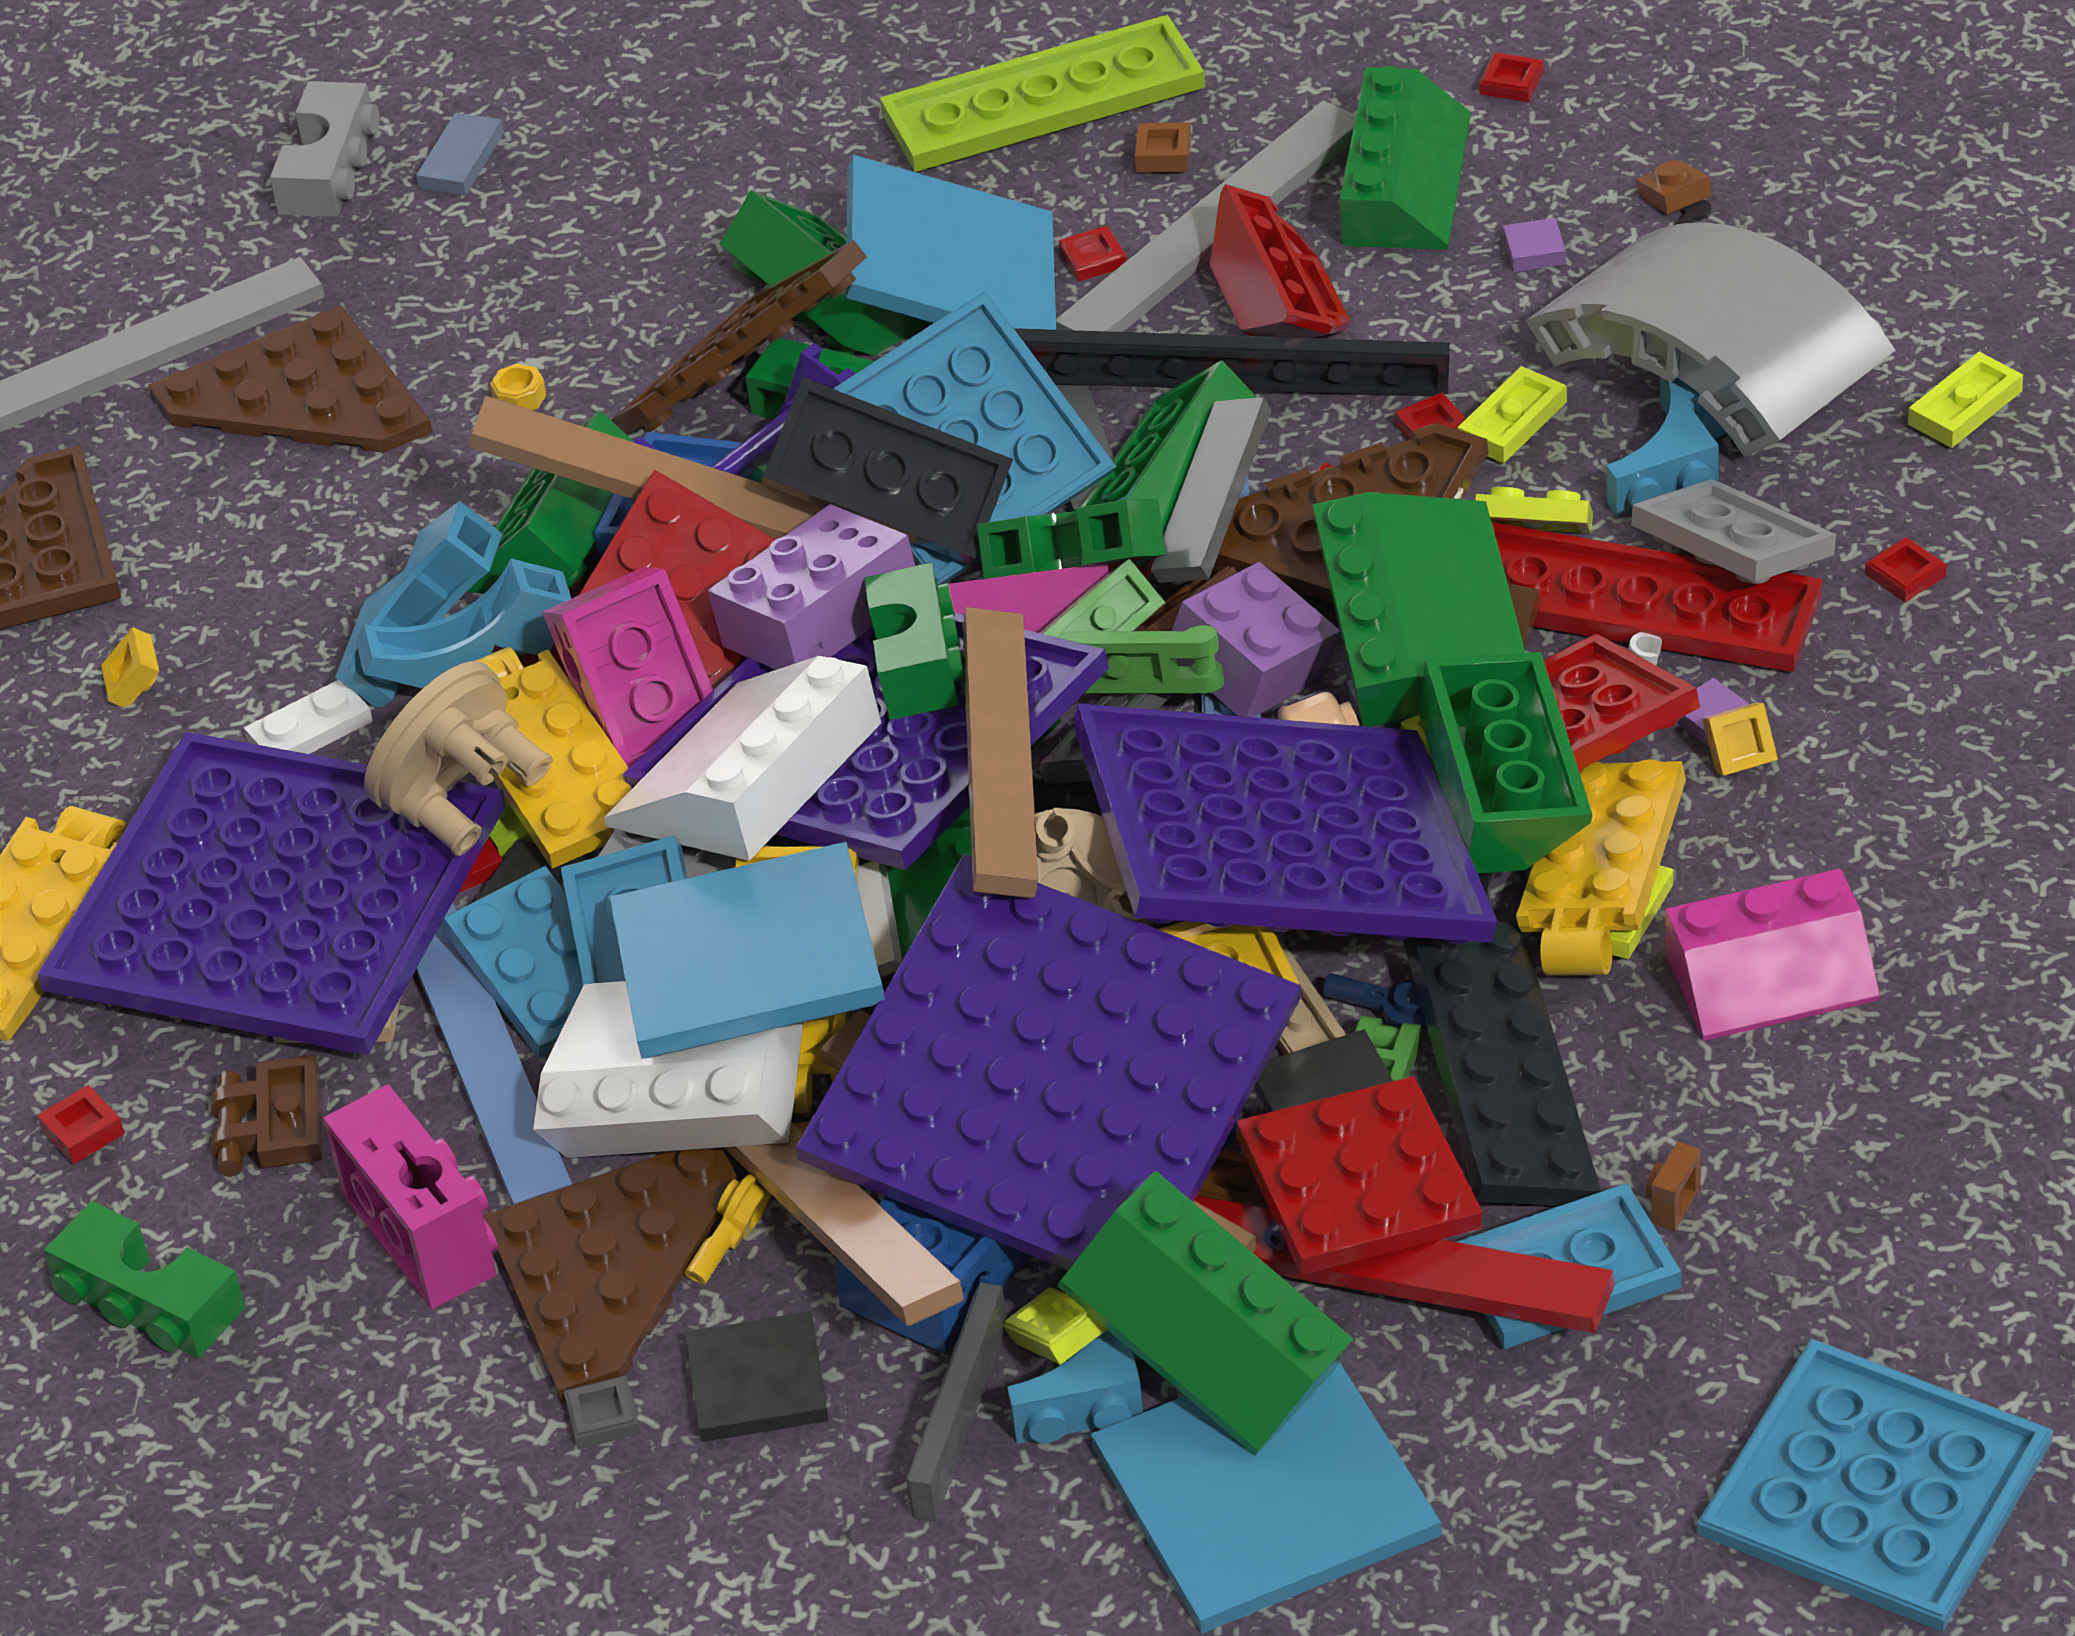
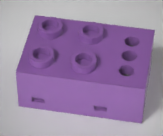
M830 504L786 536L773 541L769 548L749 562L733 569L726 578L707 591L723 647L777 670L816 656L832 657L872 628L873 623L868 607L864 577L913 567L915 563L908 535Z

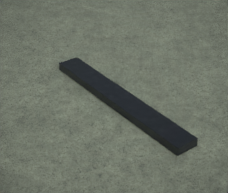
M1014 328L1055 384L1175 388L1222 360L1251 391L1434 396L1442 392L1444 395L1448 394L1450 343Z

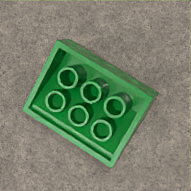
M1366 492L1312 504L1321 554L1363 726L1370 727L1419 715L1418 710L1426 659L1526 653L1486 501Z

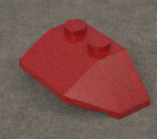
M1225 184L1219 197L1210 267L1221 288V293L1229 304L1239 329L1248 336L1312 338L1344 331L1351 321L1315 252L1292 225L1276 214L1279 208L1270 197Z

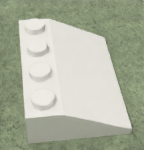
M816 656L738 682L604 817L606 826L656 839L675 835L681 845L750 861L881 724L867 666L832 657Z
M626 981L584 984L541 1072L533 1130L566 1158L789 1143L803 1022L641 1059Z

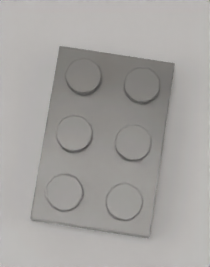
M1714 479L1633 504L1631 526L1653 535L1654 540L1658 543L1675 545L1694 554V558L1699 562L1716 564L1735 573L1737 579L1747 583H1764L1772 576L1790 570H1802L1809 567L1810 563L1834 556L1836 534Z

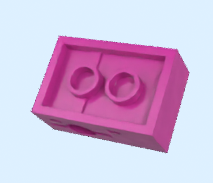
M642 567L542 611L571 684L628 768L637 762L713 691L664 568Z
M389 1084L323 1117L343 1197L431 1310L497 1275L492 1252L498 1249V1244L490 1226L483 1218L482 1212L489 1208L483 1189L472 1175L464 1178L460 1174L455 1156L445 1140L439 1138L434 1141Z

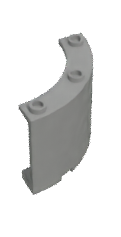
M1705 222L1681 223L1663 227L1643 235L1526 320V323L1554 367L1579 359H1606L1611 354L1631 357L1632 365L1648 370L1669 382L1679 378L1700 394L1697 403L1722 426L1744 457L1780 441L1896 351L1884 334L1880 324L1869 315L1864 307L1839 282L1819 266L1793 249L1766 236L1730 225Z

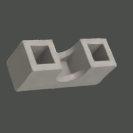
M308 81L296 110L302 145L282 146L270 176L278 215L338 217L344 199L350 200L353 197L355 189L354 173L357 167H364L366 163V141L369 135H376L378 131L379 111L376 104H371L367 83Z

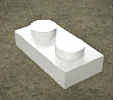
M337 680L244 727L247 741L251 744L310 754L373 722L370 708L357 693Z

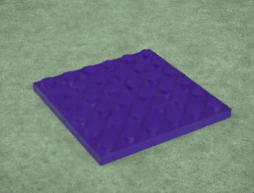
M955 613L954 618L961 647L959 649L964 667V615ZM872 627L834 654L832 658L867 666L881 724L776 834L820 847L846 842L847 847L856 852L857 857L906 870L970 807L965 680L955 682L958 706L890 720L877 671L873 640L877 639L874 627ZM1024 629L1031 745L1109 669L1105 649ZM747 658L623 774L624 781L630 784L633 789L738 682L776 669Z
M1077 703L1073 725L1135 918H1145L1155 923H1169L1173 920L1205 922L1220 928L1232 925L1262 926L1278 932L1304 929L1325 931L1336 936L1361 933L1384 935L1394 940L1418 937L1442 939L1452 944H1465L1469 941L1492 943L1497 920L1418 730Z
M185 732L40 969L38 978L42 991L369 1055L506 806L503 790L458 782L447 792V800L471 821L482 827L481 835L474 846L463 855L456 856L449 847L424 826L416 827L401 814H397L393 810L389 811L380 808L366 795L364 789L365 773L368 766L366 764Z
M963 854L885 990V1000L879 1001L797 1144V1159L1065 1270H1069L1113 1213L1155 1170L1192 1202L1195 1200L1301 999V985L1040 883L1037 884L1035 898L973 891L972 857Z

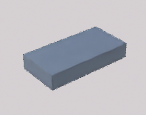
M455 113L416 175L418 188L466 195L504 134L502 119Z

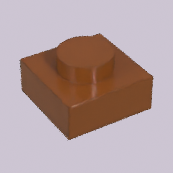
M1190 122L1138 123L1135 149L1136 172H1188L1191 148Z
M1682 160L1662 163L1657 166L1654 172L1636 179L1638 194L1647 203L1667 215L1712 196L1709 176Z
M1677 1141L1665 1163L1657 1162L1653 1166L1645 1188L1646 1198L1651 1199L1652 1224L1676 1231L1701 1188V1149Z

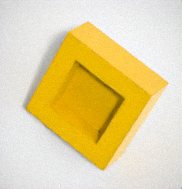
M132 627L101 664L109 702L121 707L130 706L143 691L149 690L154 684L159 667L151 634Z
M1756 702L1702 718L1714 767L1718 775L1725 776L1778 760L1764 703Z

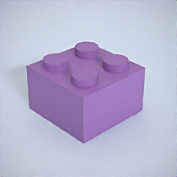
M1261 562L1182 601L1172 631H1186L1195 626L1207 625L1217 630L1219 650L1215 653V659L1223 666L1225 684L1219 690L1211 693L1235 714L1242 717H1255L1305 690L1321 679L1340 633L1338 628ZM1177 658L1180 666L1193 665L1192 658Z

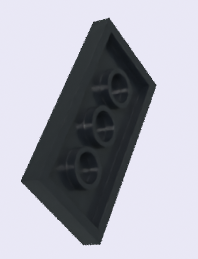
M802 377L761 484L823 508L830 504L904 533L908 535L909 541L973 565L980 548L977 524L990 522L1013 459Z

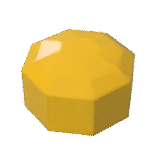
M517 363L498 370L490 383L493 398L530 410L538 409L546 397L544 379L534 366Z

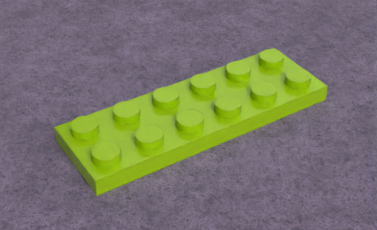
M1165 15L880 97V104L884 119L913 170L917 172L1205 88L1204 70L1170 17Z

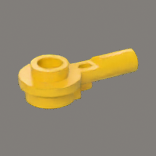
M748 1174L742 1182L733 1179L726 1187L717 1206V1212L723 1215V1219L714 1234L703 1242L684 1273L688 1279L706 1285L729 1247L735 1250L742 1239L746 1240L765 1213L771 1193L760 1185L753 1174Z

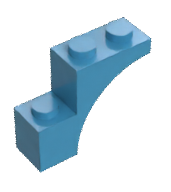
M1660 377V405L1667 417L1654 437L1634 453L1606 465L1607 504L1616 517L1632 512L1633 504L1710 479L1718 481V444L1714 438L1720 437L1727 432L1697 403L1700 394L1679 378L1669 382Z
M461 501L457 502L419 531L405 570L364 600L335 678L373 706L384 707L392 701L400 683L386 684L377 681L369 675H364L356 645V640L363 625L410 627L442 619L459 598L489 572L502 533Z
M510 559L504 572L486 593L469 606L448 617L410 627H378L364 624L356 640L364 675H369L377 681L386 684L398 682L424 688L447 670L459 664L475 661L491 654L495 645L502 648L509 646L517 655L529 653L538 656V653L545 650L551 651L554 640L542 611L571 599L563 572Z
M1107 1329L1056 1369L1026 1382L1007 1386L1012 1425L1017 1444L1033 1440L1039 1443H1051L1061 1439L1065 1434L1095 1428L1104 1429L1143 1413L1140 1380L1134 1360L1140 1357Z

